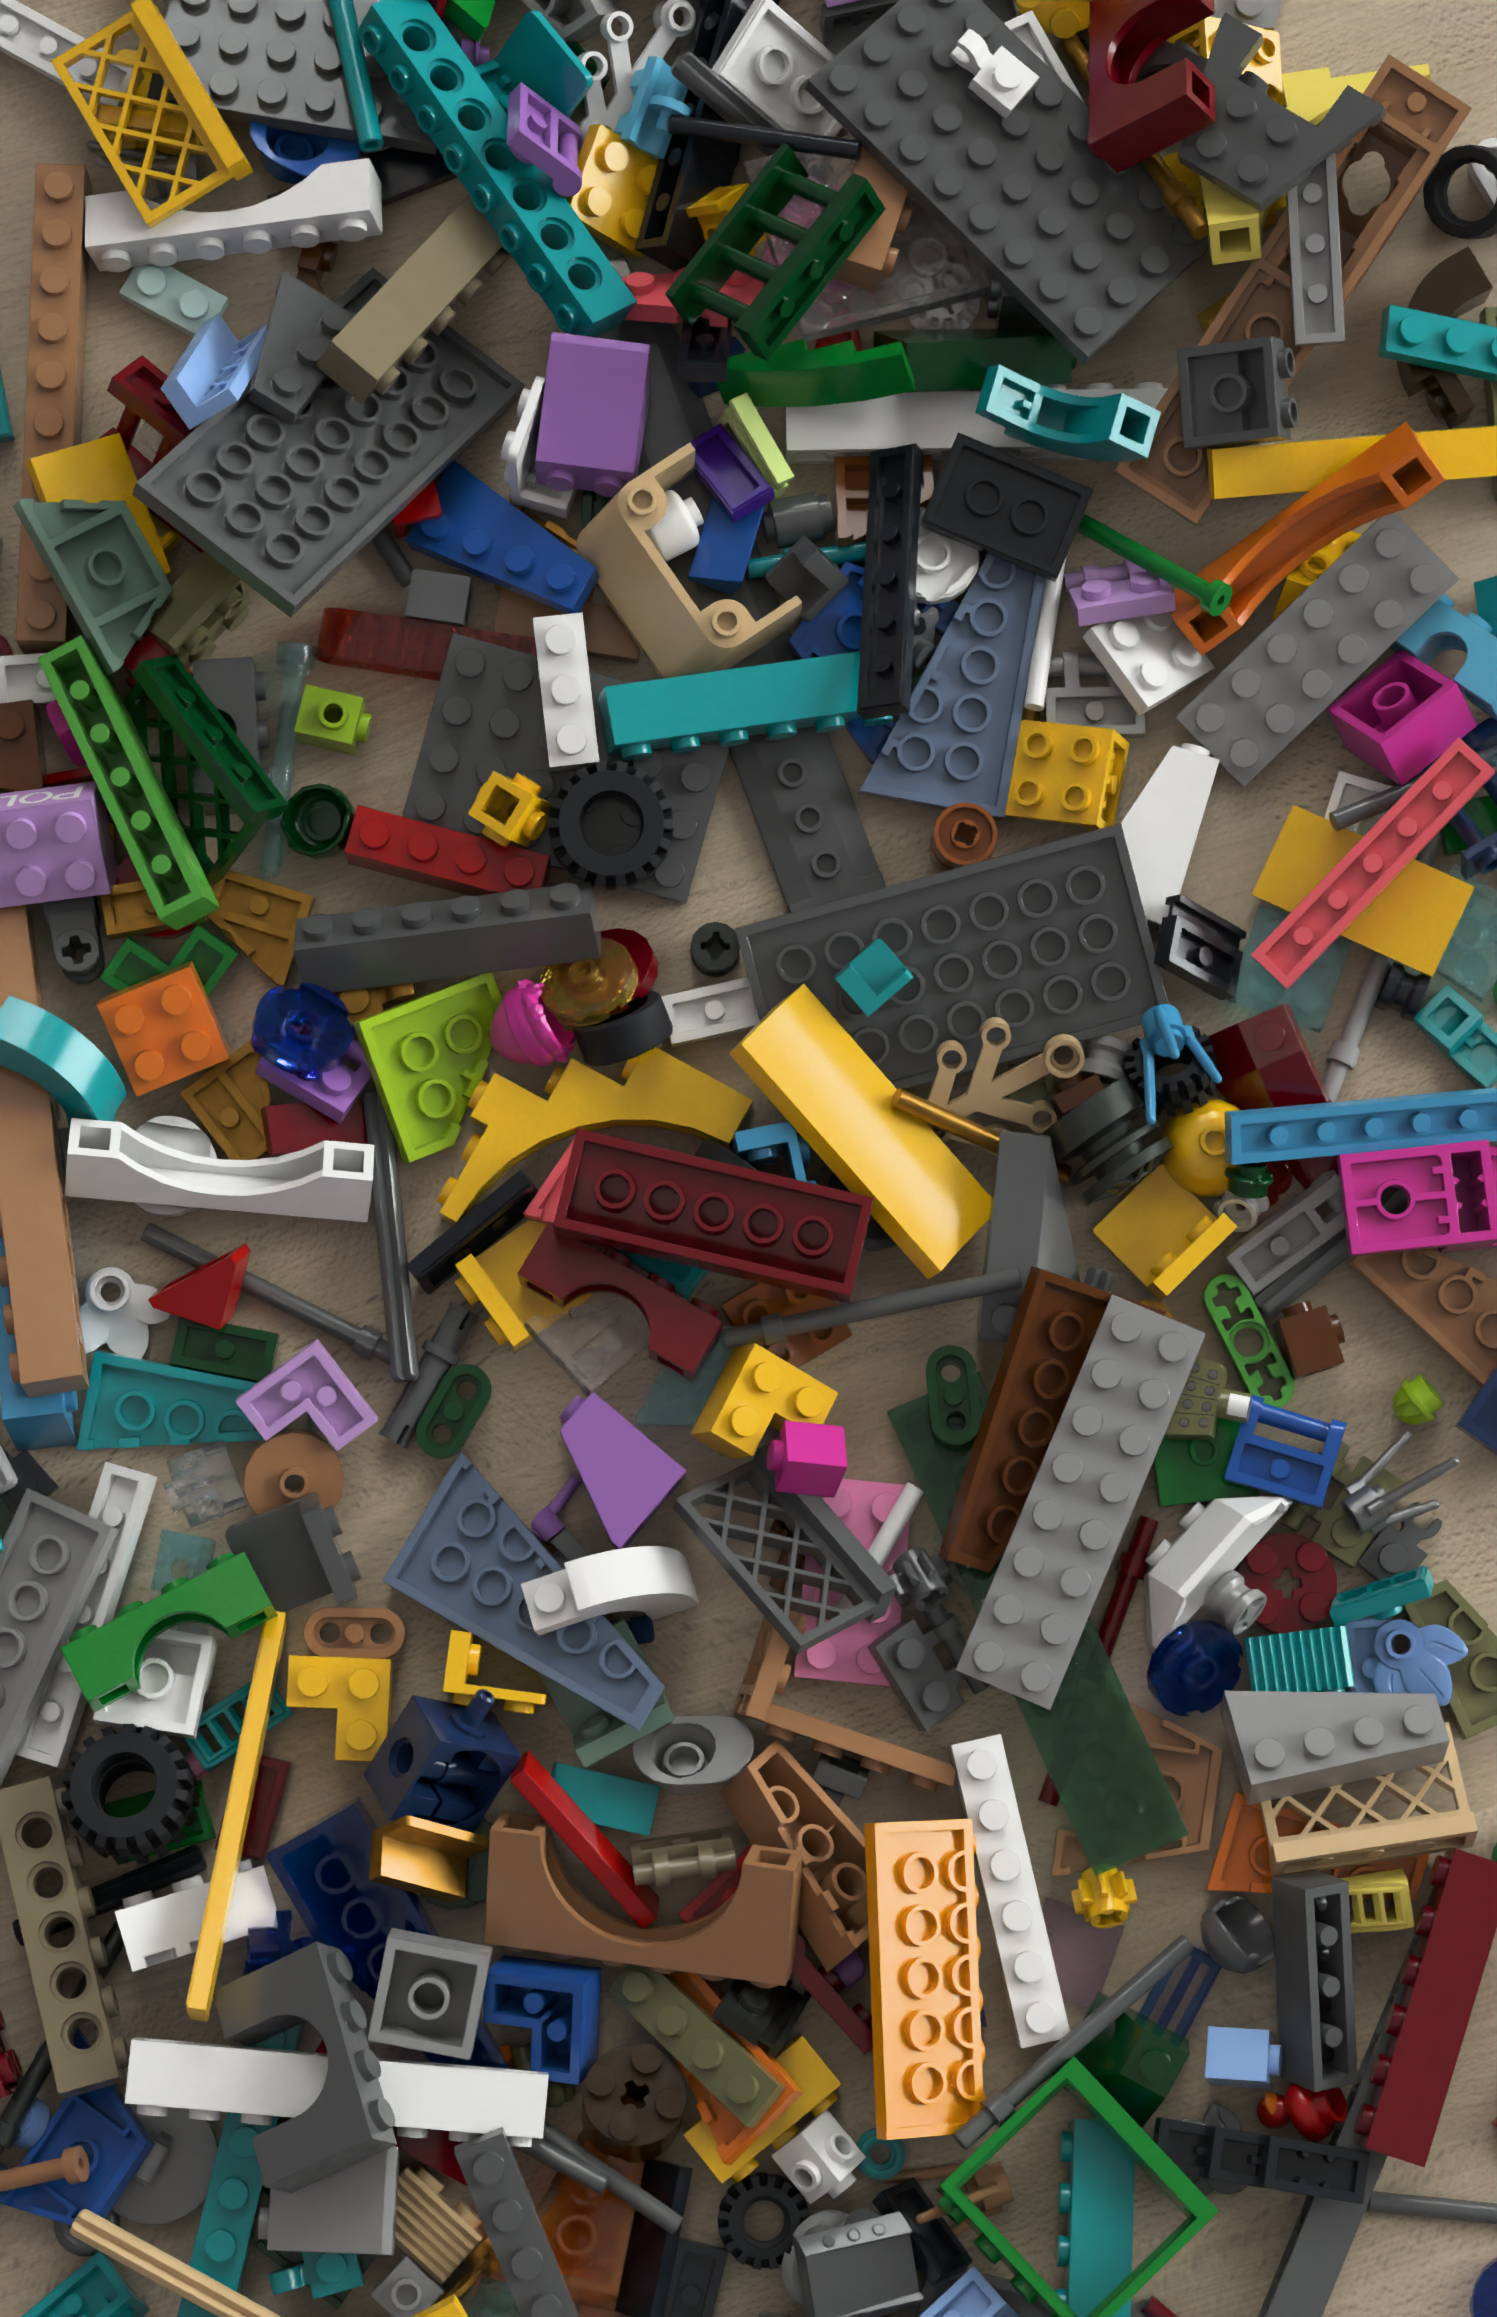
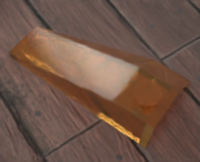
M632 2098L625 2099L624 2106L633 2103L637 2110L642 2109V2101H634ZM582 2128L576 2143L640 2186L644 2162H625L624 2159L601 2153L592 2145ZM557 2172L536 2211L573 2302L578 2305L615 2312L635 2209L607 2189H604L603 2193L599 2195Z

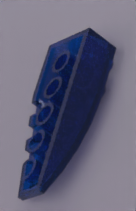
M358 1796L315 1821L265 1856L315 1942L341 1949L352 1966V1981L375 2001L386 1941L391 1928L440 1936L416 1893L369 1881L371 1832L378 1829ZM481 2012L470 2060L421 2051L434 2063L510 2069L487 2023L483 2022Z

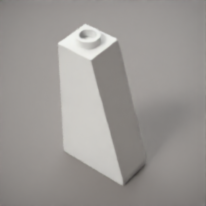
M1189 743L1182 744L1181 748L1172 745L1121 822L1149 931L1160 934L1162 918L1168 917L1170 906L1165 904L1166 897L1179 895L1220 760L1210 757V751L1206 748Z

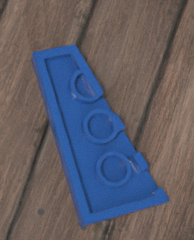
M456 461L448 465L436 485L442 515L439 518L415 523L405 539L409 548L566 614L580 613L600 577L596 568Z

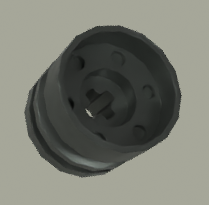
M1127 1077L1121 1078L1068 1112L1041 1134L1051 1137L1054 1156L1058 1163L1070 1160L1078 1155L1085 1161L1070 1179L1074 1186L1093 1175L1098 1180L1097 1183L1081 1195L1088 1206L1109 1197H1116L1156 1170L1164 1156L1175 1147L1168 1136L1147 1147L1144 1140L1159 1129L1160 1124L1157 1120L1153 1125L1145 1123L1136 1128L1133 1127L1130 1120L1140 1111L1145 1103Z

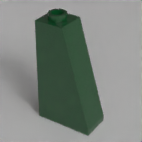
M1047 328L873 331L874 348L901 341L914 377L915 391L906 393L980 389L983 387L988 367L998 364L1041 385L1072 383V370L1075 369L1077 364V358Z

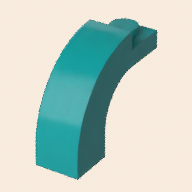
M999 364L988 367L975 411L976 414L1004 426L1005 435L1024 443L1073 457L1113 462L1148 458L1161 413L1123 393L1105 397H1084L1063 393L1043 386Z
M11 995L8 996L0 1008V1066L18 1072L45 1088L64 1109L69 1131L71 1118L115 1122L116 1111L127 1093L119 1074L105 1055L84 1035L60 1018Z

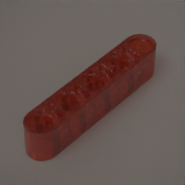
M324 608L315 658L330 665L440 681L453 633L537 656L535 638L343 608Z

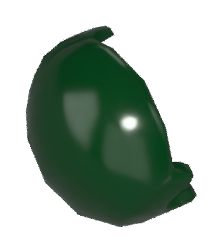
M321 783L305 786L287 801L289 805L284 810L280 826L291 850L317 860L335 856L346 848L355 811L348 797L340 789Z

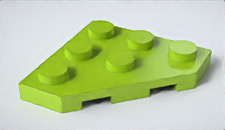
M493 972L470 976L353 1022L403 1163L414 1162L453 1146L462 1127L459 1124L475 1088L482 1080L489 1064L487 1058L492 1049L490 1042L491 1023L494 1012L502 1001Z

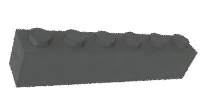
M591 881L561 883L549 887L526 890L513 889L502 893L479 896L466 895L455 899L413 902L408 905L377 909L365 908L354 912L330 915L318 914L307 918L296 919L294 954L306 996L601 959V925Z

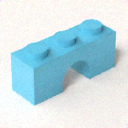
M1443 594L1389 648L1395 652L1402 649L1427 665L1444 651L1456 649L1466 652L1467 659L1465 664L1453 678V681L1457 683L1464 699L1497 720V637L1491 634L1493 629L1485 620L1472 612H1469L1465 617L1452 608L1455 605L1454 602L1446 594Z

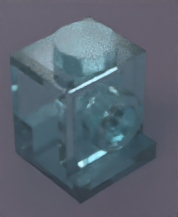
M162 1529L161 1543L151 1590L161 1592L165 1585L176 1580L172 1574V1566L178 1560H186L188 1562L190 1572L186 1577L189 1580L208 1571L206 1566L213 1560L217 1541L211 1538Z

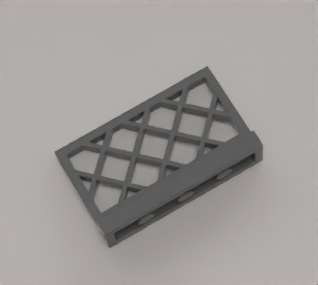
M768 1443L757 1449L753 1460L676 1498L672 1508L798 1655L864 1618L870 1624L883 1617L897 1589V1585L820 1496L775 1491L774 1471L767 1469ZM747 1480L761 1496L760 1502L734 1496V1486ZM701 1503H708L724 1507L722 1522L702 1517L695 1509V1506ZM731 1509L758 1515L757 1529L730 1524ZM766 1517L782 1521L792 1532L791 1538L764 1532ZM727 1537L754 1543L753 1558L734 1554L726 1545ZM762 1545L788 1551V1565L784 1566L760 1560ZM797 1554L813 1557L822 1567V1574L795 1568ZM758 1574L786 1580L784 1595L765 1591L757 1582ZM793 1582L820 1588L819 1603L791 1597ZM828 1590L845 1594L854 1607L846 1610L827 1605ZM794 1611L817 1617L816 1627L801 1634L789 1620V1612Z

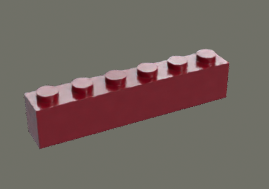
M1447 1848L1445 1856L1438 1855L1433 1863L1429 1877V1884L1435 1886L1429 1906L1423 1904L1419 1910L1414 1927V1934L1420 1935L1415 1955L1407 1954L1403 1962L1399 1977V1983L1405 1985L1399 2005L1393 2003L1389 2009L1384 2026V2033L1390 2035L1385 2054L1378 2053L1373 2061L1369 2076V2083L1375 2084L1370 2104L1362 2103L1354 2125V2133L1360 2134L1358 2145L1424 2168L1497 1929V1862L1456 1848Z

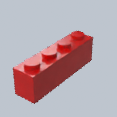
M357 805L344 851L348 864L471 896L502 893L513 889L526 890L546 887L551 870L549 855L508 845L506 848L493 840Z

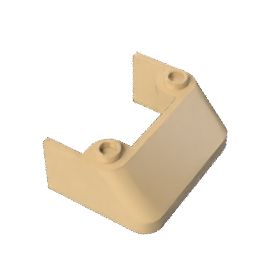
M690 442L628 482L586 525L577 539V554L594 566L600 576L595 585L661 679L730 669L798 624L803 604L798 595H796L757 622L741 603L731 599L718 600L700 611L645 532L659 524L666 514L667 497L664 491L694 472L696 450Z

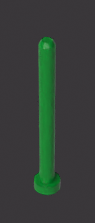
M1084 513L1077 529L1078 533L1200 600L1201 609L1212 616L1220 615L1229 605L1232 597V587L1218 579L1209 583Z

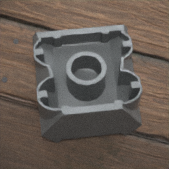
M862 2207L852 2211L846 2218L843 2226L830 2228L820 2224L808 2229L803 2236L793 2239L806 2317H879L916 2307L924 2300L919 2291L910 2237L913 2231L900 2211L882 2215L871 2208Z

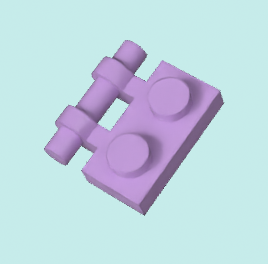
M1124 559V564L1098 568L1095 563L1081 566V571L1064 573L1065 593H1069L1070 608L1079 627L1176 611L1175 594L1170 583L1127 559Z

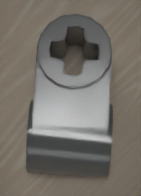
M96 896L43 902L54 955L64 975L70 981L77 984H88L95 981L102 974L105 967V957L99 928L101 926ZM85 949L86 953L83 954V962L75 964L73 959L76 958V950Z

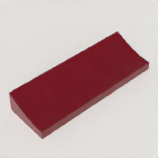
M577 1128L553 1228L555 1235L850 1304L874 1198Z

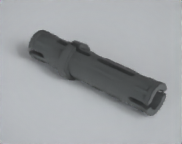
M450 1301L449 1308L431 1341L425 1339L421 1347L425 1352L418 1363V1379L406 1384L385 1425L378 1433L406 1449L416 1431L420 1418L451 1365L457 1366L461 1358L457 1354L475 1321L479 1318L478 1315L469 1312V1310Z

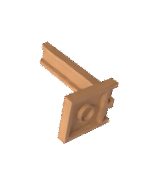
M790 1611L789 1620L803 1634L807 1617L801 1615V1613ZM765 1617L763 1618L732 1713L766 1723L765 1734L793 1743L796 1734L815 1740L811 1750L837 1759H841L843 1750L862 1757L859 1766L888 1776L891 1767L908 1772L907 1783L936 1792L938 1783L953 1786L956 1770L949 1763L772 1703L774 1693L780 1695L783 1693L790 1675L791 1666L785 1664L790 1646Z

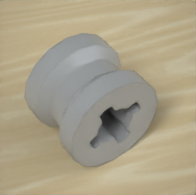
M1109 1035L1084 1040V1046L1087 1051L1083 1068L1079 1072L1083 1077L1089 1078L1097 1074L1101 1082L1105 1084H1112L1126 1077L1123 1065L1126 1060L1125 1054L1127 1050H1133L1131 1043Z
M1232 1570L1221 1577L1211 1588L1204 1600L1203 1608L1211 1616H1220L1225 1620L1226 1628L1234 1635H1239L1248 1629L1261 1614L1266 1605L1267 1597L1259 1589L1248 1588L1245 1585L1244 1577L1237 1571Z

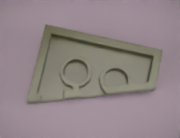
M1448 1580L1441 1581L1433 1585L1431 1597L1403 1605L1402 1612L1406 1620L1412 1622L1418 1628L1439 1624L1450 1629L1462 1639L1468 1649V1654L1464 1658L1447 1665L1452 1680V1694L1450 1702L1446 1706L1463 1740L1497 1725V1636L1488 1628V1623Z

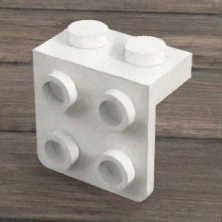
M536 376L531 390L524 389L520 396L517 407V417L520 418L516 432L509 430L503 443L501 459L507 461L504 483L509 484L511 504L567 519L577 489L556 491L546 485L537 484L535 460L546 378Z

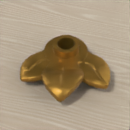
M489 2237L464 2259L472 2269L449 2292L439 2297L434 2304L453 2294L461 2302L475 2285L481 2272L488 2280L501 2269Z

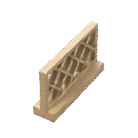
M1445 1722L1450 1742L1444 1761L1440 1762L1435 1770L1428 1765L1414 1768L1428 1777V1780L1416 1797L1391 1782L1397 1773L1395 1772L1387 1774L1385 1777L1381 1775L1368 1778L1379 1786L1366 1805L1341 1790L1344 1784L1323 1788L1329 1794L1315 1813L1291 1796L1277 1799L1279 1802L1274 1809L1272 1808L1271 1800L1259 1803L1270 1852L1268 1860L1272 1878L1310 1870L1323 1871L1444 1852L1447 1848L1464 1849L1472 1847L1478 1828L1474 1811L1470 1812L1449 1722ZM1445 1766L1447 1767L1449 1779L1440 1774ZM1435 1782L1453 1794L1456 1810L1436 1812L1421 1802V1800ZM1384 1790L1409 1805L1400 1819L1387 1820L1372 1810V1807ZM1334 1798H1337L1359 1813L1351 1826L1337 1828L1321 1817ZM1285 1805L1309 1821L1301 1834L1284 1837L1278 1836L1275 1819ZM1415 1810L1422 1814L1410 1817ZM1364 1818H1367L1368 1820L1373 1822L1368 1824H1361ZM1315 1825L1323 1830L1311 1832Z

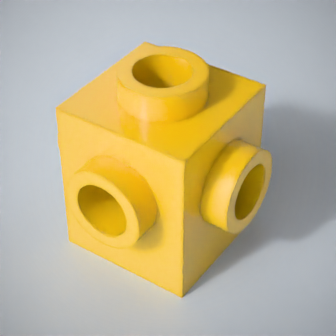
M493 771L488 781L480 788L468 814L483 823L485 826L481 832L498 844L507 848L510 841L528 847L531 840H536L545 830L549 821L547 814L551 809V803L539 796L543 787L521 773L517 772L515 777L511 779Z

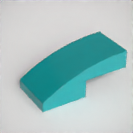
M1446 984L1415 1015L1413 1022L1480 1089L1492 1088L1497 1083V1033L1484 1022L1481 1012Z
M554 1762L551 1776L594 1824L646 1836L650 1835L660 1786Z

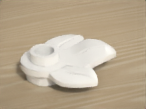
M107 1267L95 1272L86 1285L85 1294L87 1301L80 1306L85 1355L94 1352L106 1343L115 1354L142 1359L149 1345L150 1334L148 1325L159 1324L170 1319V1313L153 1308L148 1300L157 1289L150 1285L135 1284L130 1275L119 1268ZM109 1284H115L121 1290L120 1297L114 1302H107L102 1298V1290Z

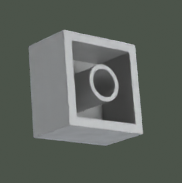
M391 1928L386 1941L367 2040L470 2060L474 2048L493 1947Z

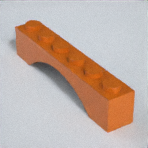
M1405 421L1195 574L1209 583L1218 579L1232 587L1230 603L1220 615L1212 616L1204 612L1200 607V600L1176 588L1173 590L1176 611L1170 612L1174 622L1201 656H1203L1242 628L1253 611L1272 589L1315 552L1362 524L1387 514L1405 510L1444 482L1446 479L1433 456Z

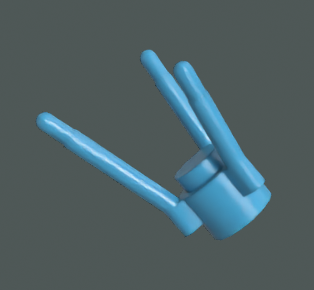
M1169 1004L1153 1006L1144 1013L1141 1019L1145 1037L1139 1041V1045L1143 1054L1146 1122L1149 1125H1153L1156 1122L1154 1055L1156 1053L1163 1057L1177 1059L1184 1045H1187L1212 1081L1216 1084L1222 1081V1076L1197 1041L1192 1026L1184 1025L1177 1008Z

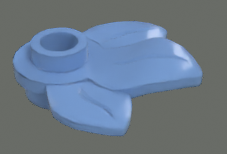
M1393 1619L1385 1622L1376 1631L1373 1640V1649L1379 1660L1372 1677L1375 1692L1436 1694L1439 1706L1448 1705L1452 1694V1680L1447 1665L1461 1660L1468 1654L1465 1643L1457 1634L1439 1624L1418 1628L1412 1622L1404 1619ZM1398 1634L1403 1635L1408 1640V1649L1403 1654H1397L1391 1648V1640Z

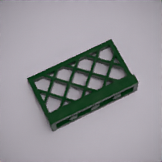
M176 655L141 661L132 674L137 682L123 702L151 761L161 763L162 785L209 885H214L222 880L265 822L279 817L289 804ZM147 695L157 707L158 719L146 718L145 697ZM147 727H154L159 730L160 754L149 753ZM173 730L185 744L186 757L174 756ZM175 764L187 765L188 791L176 789ZM201 767L214 783V794L202 793ZM177 799L189 800L190 826L185 825L178 816ZM202 802L215 803L216 829L205 828ZM229 805H231L244 823L240 831H231ZM205 836L217 838L218 859L215 863L206 854Z

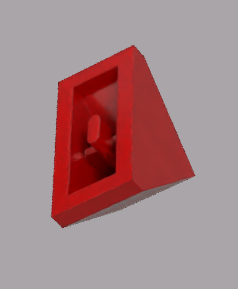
M244 1243L163 1285L148 1300L155 1309L220 1330L235 1315L251 1251L247 1244Z

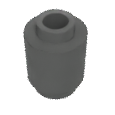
M814 491L768 502L769 511L763 512L761 518L766 541L775 540L778 549L793 546L803 535L814 542L824 540V534L835 532L834 517L828 494L816 496Z

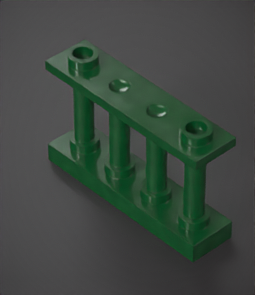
M782 143L682 273L676 278L665 295L684 322L691 326L706 308L735 321L734 327L755 356L768 361L886 208L868 179L852 173L839 191L833 190L808 179V173L792 148ZM794 195L825 208L809 229L778 216ZM765 232L795 245V248L780 267L749 254ZM735 270L766 284L750 305L719 292Z

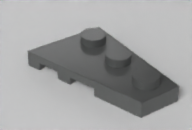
M283 270L278 283L249 400L292 426L329 378L328 375L316 366L332 339L355 315Z

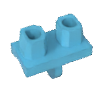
M648 56L645 68L635 71L630 85L632 95H634L630 111L619 116L614 132L621 136L620 139L655 159H664L672 134L668 132L670 116L672 114L690 116V107L683 103L688 88L672 75L671 67L658 56Z

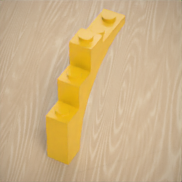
M656 1047L627 1061L620 1076L627 1080L624 1086L571 1058L565 1069L558 1065L548 1080L544 1092L550 1094L548 1101L494 1073L489 1083L483 1080L479 1082L467 1106L474 1109L470 1115L472 1123L485 1131L482 1136L474 1133L461 1155V1159L467 1163L459 1178L456 1179L450 1176L444 1184L436 1201L442 1205L439 1214L441 1219L452 1225L456 1224L472 1210L479 1198L510 1168L541 1148L576 1135L577 1128L596 1131L613 1127H655L693 1135L703 1140H712L729 1150L734 1132L740 1131L752 1109L753 1100Z

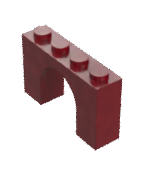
M1214 0L1090 1V24L1088 25L1090 45L1089 60L1087 62L1089 72V96L1087 97L1089 132L1086 138L1091 152L1097 158L1103 159L1117 173L1215 123V85L1187 57L1142 81L1136 82L1143 64L1158 46L1170 37L1214 14Z

